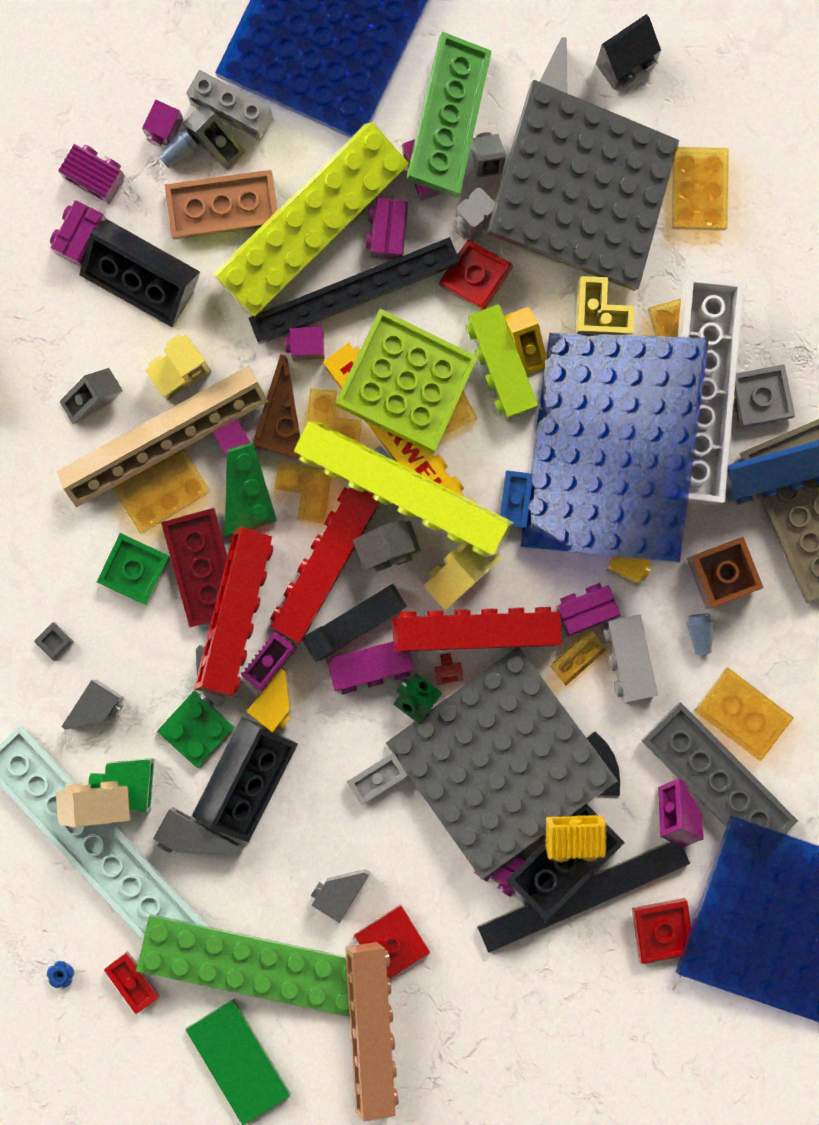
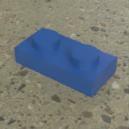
M506 470L500 516L514 522L512 527L526 528L533 474Z

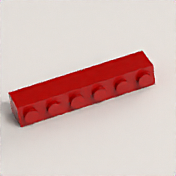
M347 487L343 488L337 499L340 502L336 512L331 510L324 522V525L327 526L322 536L317 534L310 547L314 550L309 560L306 558L302 560L297 569V573L300 576L296 583L290 582L283 594L287 599L282 607L277 605L270 617V620L273 621L271 628L298 643H302L301 638L307 634L355 549L353 540L363 535L381 503L365 490L360 492L352 487H349V489Z
M244 527L234 531L194 686L195 690L223 698L233 696V693L238 691L241 681L238 673L240 666L244 665L247 658L245 645L247 639L251 638L254 630V624L251 621L253 613L257 612L261 599L258 597L260 587H263L266 581L267 571H264L266 561L270 560L273 553V545H271L273 536Z
M536 607L535 612L525 613L524 608H509L508 613L498 614V609H481V614L472 615L469 609L454 610V615H444L443 610L427 611V616H416V611L400 612V617L392 619L394 652L562 645L560 612H551V607Z

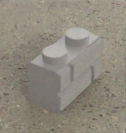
M477 188L469 195L468 199H465L456 207V217L454 219L456 224L454 229L463 239L467 237L469 240L474 241L482 234L483 230L489 227L495 202L482 188Z

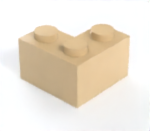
M118 781L101 782V788L91 789V784L65 785V790L56 791L59 825L82 827L130 821L128 787L118 786Z

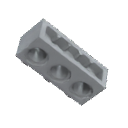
M200 69L186 92L190 104L197 108L203 105L213 111L220 120L261 141L273 120L271 107Z

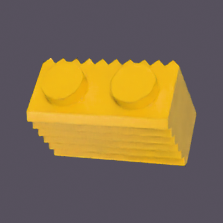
M602 815L546 817V850L549 859L565 862L570 858L575 859L578 857L586 861H594L598 857H605L606 824Z

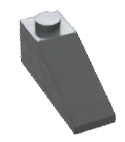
M174 807L168 810L153 837L154 840L158 841L157 846L169 853H172L174 850L184 853L240 854L245 847L222 833L207 828L198 820Z

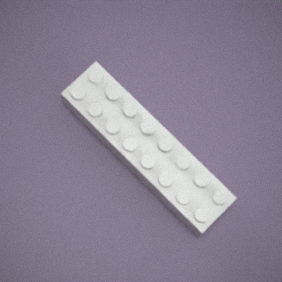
M688 276L682 284L663 501L719 506L725 502L744 282Z

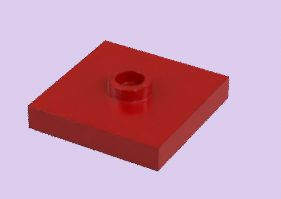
M467 239L457 254L460 265L448 269L438 284L441 288L478 309L485 310L513 269V264Z
M681 898L632 908L638 957L641 964L695 954L687 899Z
M401 904L354 934L359 944L378 942L388 951L390 965L386 969L389 979L430 953L429 948Z

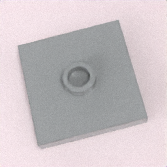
M785 364L736 373L734 401L740 429L795 418Z

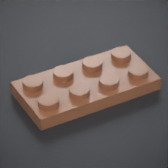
M272 170L164 184L173 240L260 228L278 210Z

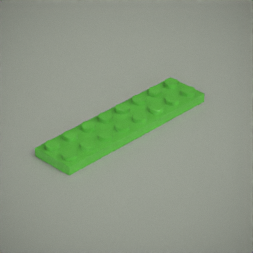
M153 914L149 915L136 968L137 972L349 1016L346 956Z

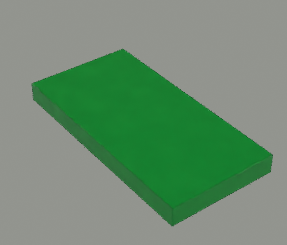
M234 998L186 1027L187 1034L242 1125L247 1124L290 1097V1091Z

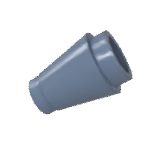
M185 129L182 133L178 132L159 157L170 168L196 154L195 150L200 146Z
M702 613L688 616L689 622L686 624L695 654L712 653L714 620H711V614Z

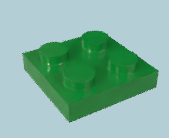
M119 533L96 582L147 606L170 556Z
M194 690L157 732L190 763L199 768L235 726L213 706L211 707L203 701L200 694Z

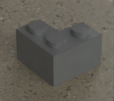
M404 519L382 525L353 540L364 571L375 568L376 572H380L392 567V565L410 562L413 560L411 555L421 551L411 521H405Z

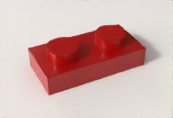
M127 951L103 970L136 1015L157 1000L160 995L145 974L136 971L137 963Z

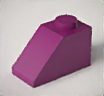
M678 778L659 786L660 837L681 848L704 840L702 813L684 781Z

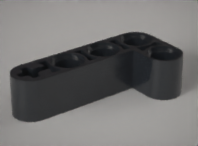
M393 583L324 626H320L308 633L301 640L315 663L408 606Z

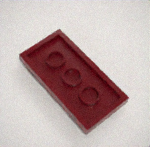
M215 508L161 522L189 628L211 622L228 557Z

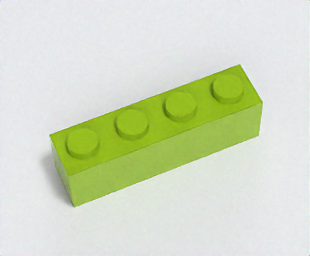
M498 304L469 315V324L465 325L469 339H475L478 349L475 350V354L478 356L477 360L480 366L484 364L488 374L484 375L489 390L494 389L497 400H494V404L499 416L504 415L507 421L536 410L538 403L500 305Z

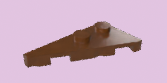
M280 354L267 395L269 402L264 405L253 442L255 447L299 460L301 455L294 452V449L301 436L288 358Z

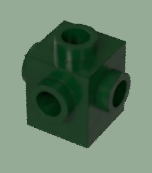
M416 673L410 682L404 679L398 687L396 693L399 694V697L393 705L420 724L442 695V692Z

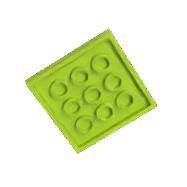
M379 309L334 406L434 454L478 356Z

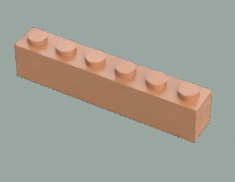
M378 942L345 947L355 1110L363 1121L396 1116L395 1105H398L399 1099L393 1080L397 1076V1069L394 1060H392L395 1039L390 1032V1022H393V1011L388 1001V995L392 992L391 982L387 977L386 969L390 965L389 953Z

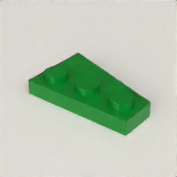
M254 442L227 449L225 535L234 533L240 527L250 529L277 521Z

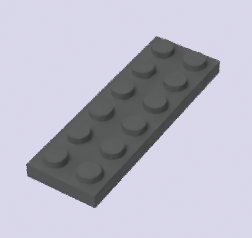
M681 702L641 740L677 778L684 781L686 787L757 859L760 860L798 822Z

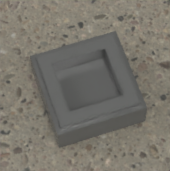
M52 622L34 642L52 660H56L74 640L56 622Z

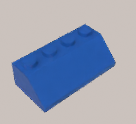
M819 440L728 465L725 491L727 502L736 500V504L740 505L753 501L752 496L762 493L763 498L780 494L779 488L789 486L791 491L805 487V481L815 479L816 484L819 483Z

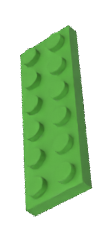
M445 32L440 34L406 180L455 198L460 195L492 50Z

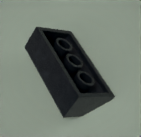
M106 219L90 233L79 275L168 326L173 327L194 292L200 271Z
M241 717L192 817L211 830L249 842L298 743L275 731L271 732L261 724Z
M586 804L572 816L599 815ZM606 824L605 857H598L594 861H586L577 857L575 859L570 858L565 862H558L548 858L545 841L506 881L521 902L544 924L625 842Z

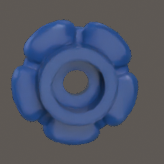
M56 961L53 966L48 968L47 977L50 979L49 983L52 987L66 988L72 983L74 969L70 964L65 961ZM61 972L63 977H59L58 973Z

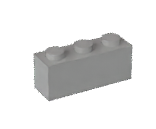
M641 615L605 622L606 627L602 628L605 644L610 643L612 654L608 655V661L611 671L616 670L618 681L614 682V688L617 698L622 697V702H631L659 696Z

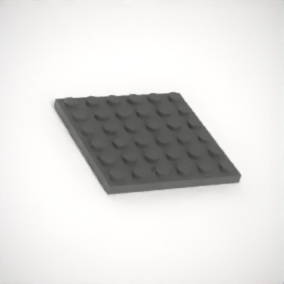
M533 80L529 85L486 234L596 277H608L609 282L636 291L639 289L679 140Z
M519 646L431 709L420 724L416 721L386 742L391 752H394L405 772L481 880L545 835L546 817H570L618 782Z

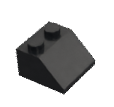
M645 14L602 43L596 66L613 90L620 85L626 87L636 79V74L642 70L648 72L658 64L657 60L661 53V48L650 17Z

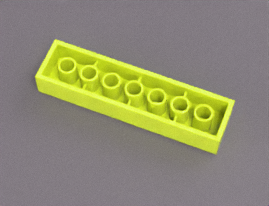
M373 122L365 124L212 276L249 315L256 316L409 163Z
M308 421L294 449V452L301 455L299 460L313 467L314 465L323 466L325 474L335 479L346 478L349 480L348 485L360 492L364 490L367 492L371 491L374 493L373 498L385 505L394 503L399 506L398 512L410 518L418 516L424 519L422 524L435 531L443 529L449 532L447 537L460 544L468 542L474 545L472 550L482 556L487 557L488 555L497 554L514 522L321 422Z

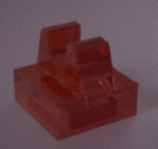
M451 652L440 654L441 666L434 667L436 685L463 681L461 662L453 664Z

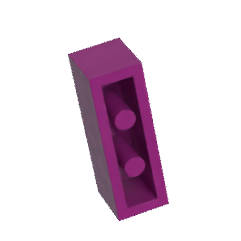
M393 641L326 659L334 691L341 690L342 695L358 691L356 685L367 683L368 688L384 684L383 678L393 675L395 681L411 677L410 671L415 670L410 651L394 652Z

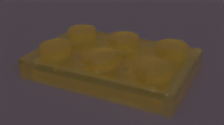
M674 147L672 229L726 231L728 228L729 148Z
M185 448L112 488L140 534H144L211 492Z
M728 667L725 668L694 709L698 715L759 761L763 760L794 719L793 716Z

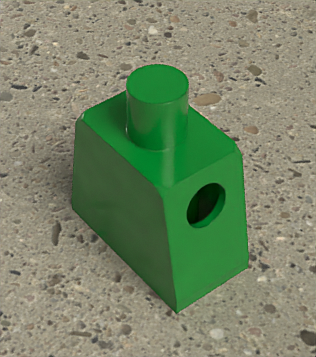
M155 758L106 763L105 774L90 773L88 784H91V789L101 788V782L118 781V786L128 787L129 809L147 813L151 810Z

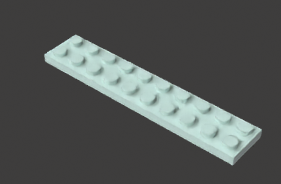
M23 725L17 727L0 743V787L142 940L144 939L150 914L209 927L114 823L82 827L58 824L56 791L65 790V785L76 784V782Z

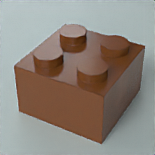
M744 536L686 558L706 609L716 607L764 588Z

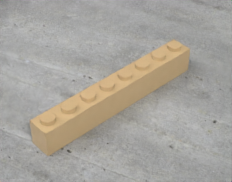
M248 365L58 470L57 473L63 490L77 508L269 401Z

